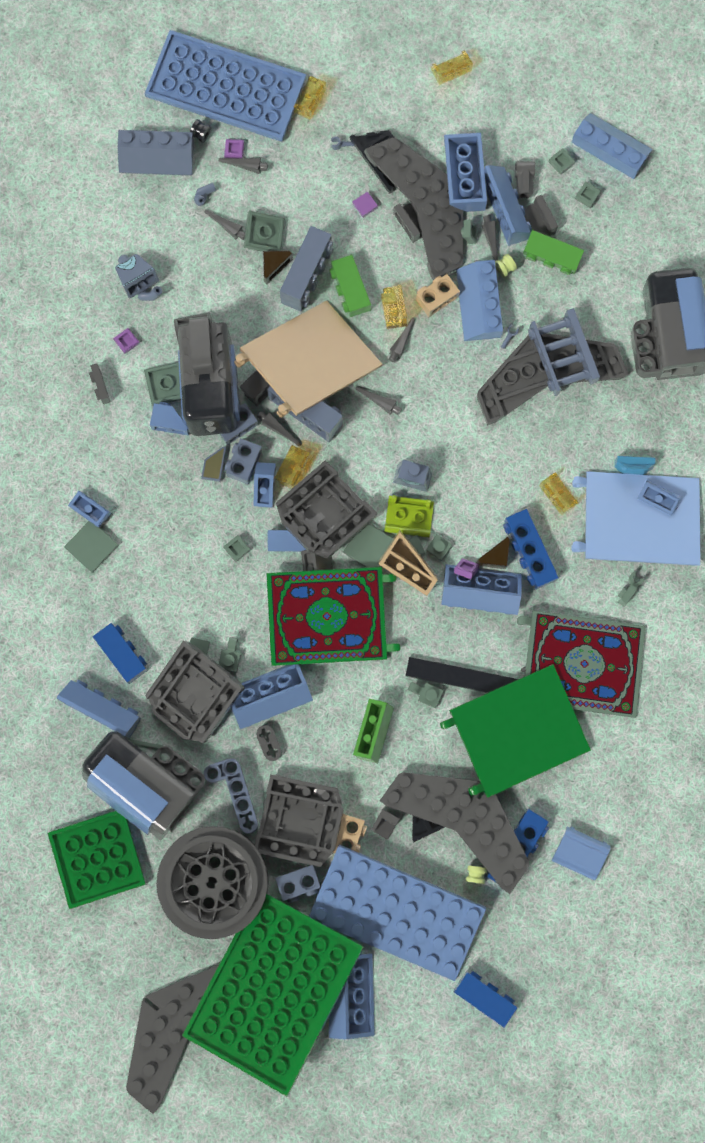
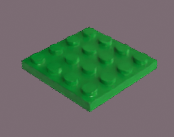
M117 811L47 833L69 909L146 885L128 820Z

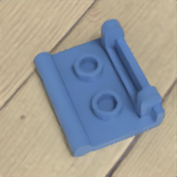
M567 826L551 861L595 881L610 852L611 846L607 845L604 841L596 840L575 830L571 826Z

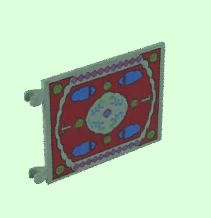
M532 610L531 617L519 616L517 618L518 625L530 626L525 676L554 665L573 710L636 718L646 626Z

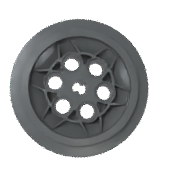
M203 827L184 834L168 848L161 860L156 884L160 905L168 919L177 928L197 938L220 939L241 931L253 921L264 903L266 893H268L269 879L267 866L262 854L258 852L254 844L247 837L227 828ZM214 856L218 857L221 861L218 868H213L210 865V860ZM195 864L200 865L202 868L199 876L192 874L191 869ZM229 869H233L236 872V878L233 881L226 878V872ZM210 877L217 879L215 888H211L208 885V882L211 881ZM192 884L199 888V893L196 896L189 894L188 890ZM226 889L232 890L234 894L233 899L230 901L223 898V892ZM207 897H211L215 901V905L211 909L204 905Z

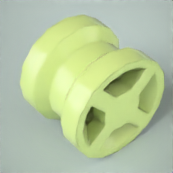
M505 254L503 259L495 261L496 270L503 278L508 276L510 271L514 272L517 269L516 263L509 254Z
M468 865L469 876L466 877V881L485 884L484 875L487 869Z

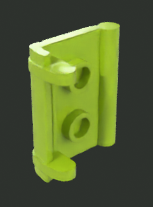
M389 495L384 532L398 533L401 530L405 535H418L430 538L434 501Z

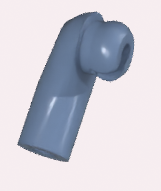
M213 182L197 189L194 197L196 205H204L208 194L216 191Z
M155 286L150 292H147L145 289L138 294V299L141 301H154L162 293V289L159 286Z

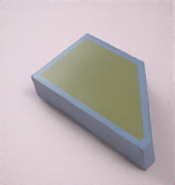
M226 447L220 448L204 460L201 477L203 480L221 482Z

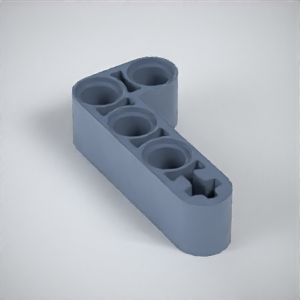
M231 758L207 766L204 769V777L208 782L217 783L226 780L241 830L245 833L255 832L258 829V820L240 763ZM232 762L236 763L237 770L234 773H228L227 765ZM217 769V778L210 779L208 777L209 770ZM236 781H240L243 784L240 792H234L232 789L233 783ZM241 800H246L249 803V807L245 811H240L238 808V803ZM252 812V815H248L249 820L254 821L251 830L244 827L247 821L245 817L241 819V814L244 815Z

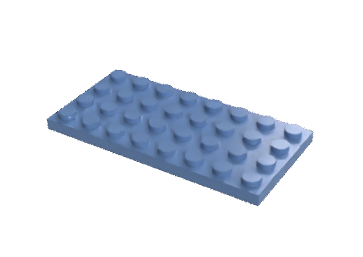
M169 30L145 91V97L282 142L307 77L304 73Z
M338 845L309 917L327 927L329 926L331 929L455 981L486 911V907L342 845Z

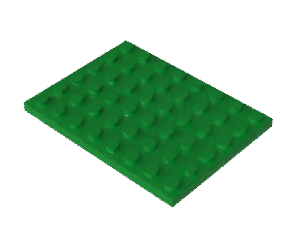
M266 893L264 903L257 916L249 925L234 935L182 1036L288 1097L364 946Z

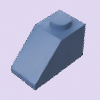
M166 402L154 403L150 421L152 430L189 436L186 424H184L173 406Z
M257 462L254 474L253 506L273 507L275 463Z

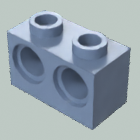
M246 403L239 404L240 415L245 414L248 416V419L243 422L237 421L236 429L233 432L220 434L226 445H229L258 426L257 419Z
M240 438L238 443L235 442L232 449L233 457L227 461L224 470H226L227 477L248 485L262 453V446ZM244 449L251 450L248 456H243L241 452ZM237 466L244 467L241 473H235L234 469Z
M313 865L275 878L282 900H287L288 903L299 900V895L306 893L307 897L318 893L317 889L321 888ZM307 875L314 879V884L311 887L303 885L302 880ZM287 882L295 885V891L292 894L284 891V885Z

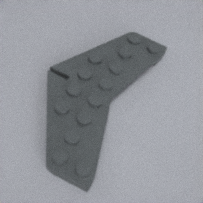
M396 138L387 139L365 149L364 153L368 160L388 177L415 209L431 278L434 280L438 276L443 277L459 269L463 264V237L461 234L463 210L453 207L449 203L447 174Z
M548 333L540 335L544 345L568 338L567 336ZM529 335L477 393V400L487 426L498 422L548 386L547 374L535 343L530 339ZM586 340L600 376L598 381L620 380L628 376L616 345ZM571 344L547 352L551 363L575 355L577 349L575 345ZM575 362L553 371L558 380L582 372L584 367L582 362ZM582 379V380H579V381H576V382H589V381H588V380H585V379Z
M406 772L400 773L382 796L380 802L391 809L405 812L457 832L495 879L500 888L510 895L527 871L529 861L496 794L487 798L484 793L481 799L477 798L479 794L470 795L468 789L479 784L480 781Z
M219 965L146 995L145 997L159 1008L158 1011L142 999L126 1090L152 1114L161 1105L188 1040L182 1035Z

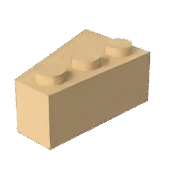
M399 530L379 560V565L427 596L438 578L402 531Z

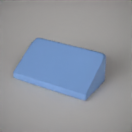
M646 480L637 499L672 516L681 497Z
M81 491L76 493L68 505L98 528L112 514Z
M268 530V551L301 552L306 550L288 530Z

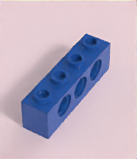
M525 509L506 517L504 520L505 524H503L504 530L513 539L511 545L515 552H519L521 557L519 562L521 567L526 569L529 574L527 580L530 586H534L537 590L557 581L559 577L528 510ZM517 530H525L526 536H518ZM531 546L534 549V554H527L525 547ZM533 564H540L542 566V571H535L533 569Z
M530 809L525 811L514 829L520 845L524 848L526 857L530 853L534 854L539 846L536 842L540 836L544 837L549 829L547 826L549 821ZM526 828H531L534 831L532 839L525 837L524 831ZM488 872L486 877L496 883L495 879Z

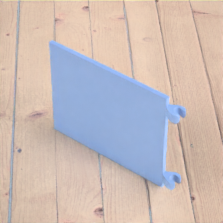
M590 471L586 472V478L574 477L572 481L573 487H586L585 543L580 541L573 542L571 546L572 552H585V559L700 566L699 478ZM646 480L681 497L672 516L637 499Z

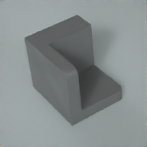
M382 809L371 831L388 839L399 818Z

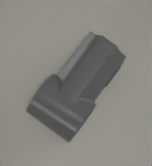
M516 161L515 170L517 171L515 178H517L518 196L520 198L533 197L535 161Z

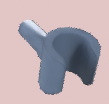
M339 137L331 138V142H338L337 145H331L334 150H339L345 146H354L352 142L340 141Z
M512 324L508 326V334L501 348H506L512 336L518 334L519 327L516 332H511Z

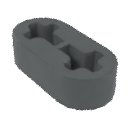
M263 725L256 732L258 742L265 758L269 761H276L281 756L280 746L272 728ZM263 729L271 732L268 735L270 742L266 743L264 737L260 738ZM269 744L272 745L273 749H278V752L275 753V758L267 755Z

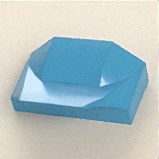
M617 456L614 467L622 474L645 475L653 469L655 458Z

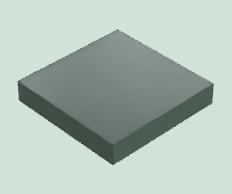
M248 211L243 248L262 252L281 251L285 218Z
M179 362L144 370L152 406L154 403H170L181 400Z
M88 521L64 548L93 573L119 545L102 529Z
M368 523L351 539L343 553L366 568L379 567V560L393 539Z

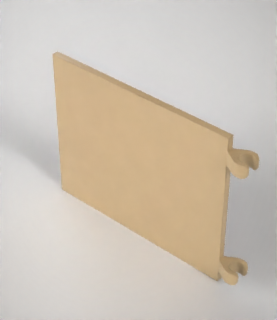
M327 300L243 345L239 349L242 353L236 355V360L234 361L237 367H241L250 361L285 402L279 405L276 412L281 418L290 411L296 416L383 365Z

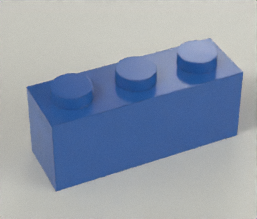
M110 623L92 637L125 681L131 684L148 671L145 667L147 662L141 655L137 657L134 653V650H136L135 646L130 640L125 641L122 637L125 633L120 626H114Z
M473 970L471 973L466 971L453 992L505 1028L518 1008L514 1005L515 1000L507 994L502 997L497 993L499 990L490 982L487 985L481 982L482 977Z

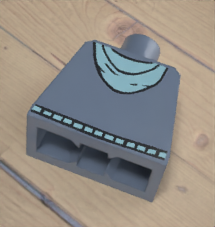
M124 254L118 258L119 264L116 265L115 269L129 299L159 282L155 269L138 254L130 258Z
M402 460L397 465L393 483L427 492L432 473L428 466Z

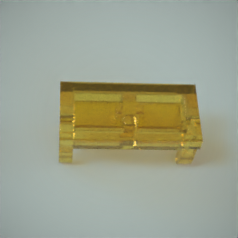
M464 50L462 54L439 65L436 63L432 64L431 70L438 84L441 85L471 72L473 62Z
M310 76L297 104L294 105V113L310 120L326 91V81Z
M402 286L384 288L381 299L386 329L406 327L407 314Z
M292 445L275 479L280 481V484L292 489L303 480L313 461L312 455Z
M556 472L540 483L539 487L561 515H564L579 504L577 499L575 500L559 479Z

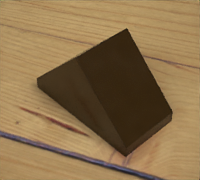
M263 251L264 282L266 284L293 260L292 252Z
M506 537L480 557L476 563L479 566L506 569L510 539Z

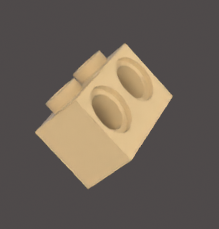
M448 274L443 277L438 276L433 280V284L428 287L424 286L417 292L416 301L428 317L459 298L460 291ZM447 287L449 291L442 292L440 288ZM432 297L434 301L426 302L425 298Z
M343 814L336 849L333 853H336L338 845H341L343 841L351 842V850L359 853L361 845L358 844L360 836L364 837L367 828L364 825V820ZM355 822L358 825L357 832L349 833L346 828L347 824Z

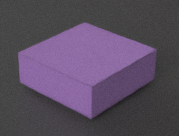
M226 139L224 158L243 159L244 140Z
M368 191L352 201V204L363 218L378 208V205Z
M129 328L113 338L124 354L140 344Z
M461 559L455 566L454 573L472 579L479 570V564Z

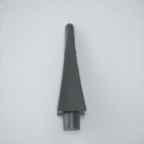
M261 158L218 159L219 162L237 166L260 174V170H268V164L261 163Z
M209 210L204 211L205 214L216 221L235 240L238 237L242 240L245 239L242 225L224 219Z
M486 215L483 217L482 229L489 244L493 260L497 261L495 220L491 221V216Z
M412 317L402 334L390 348L389 354L391 355L389 361L395 363L397 358L401 359L415 318Z
M359 386L355 387L358 392L372 400L388 414L391 415L392 412L397 415L400 414L402 408L396 406V400L374 394Z
M262 411L258 414L257 417L262 420L261 425L282 435L297 446H301V442L294 438L270 412L268 415Z

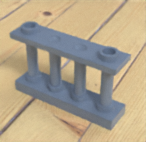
M574 308L566 311L563 320L537 328L535 321L531 322L528 334L530 339L535 342L549 380L547 381L550 392L553 391L554 396L559 395L561 386L582 379L588 380L590 385L598 382L600 376ZM564 327L569 328L570 337L547 345L543 344L540 335ZM571 344L576 346L577 352L575 355L550 363L547 352ZM575 362H582L584 367L582 372L556 379L554 369Z

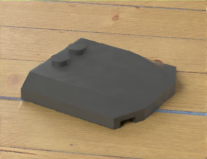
M326 460L276 502L282 525L308 552L327 559L378 514L365 500L362 501L338 476V472Z
M183 641L145 696L153 707V714L180 737L206 743L244 690V686L195 645Z
M270 774L266 792L267 798L254 846L262 855L322 867L336 849L344 810L338 788Z

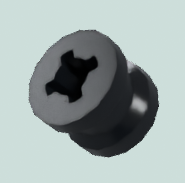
M197 119L193 123L190 132H192L193 138L197 137L199 141L204 143L210 134L211 126L208 124L204 125L202 121Z

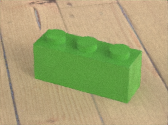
M532 230L523 254L530 261H542L544 266L548 268L555 266L560 268V272L570 275L571 273L575 274L584 250Z
M353 255L331 261L330 276L332 280L336 279L337 285L335 288L338 296L343 298L344 302L341 304L344 312H348L349 317L371 311V303Z
M370 698L368 700L353 755L361 760L377 764L379 762L394 707L387 702Z

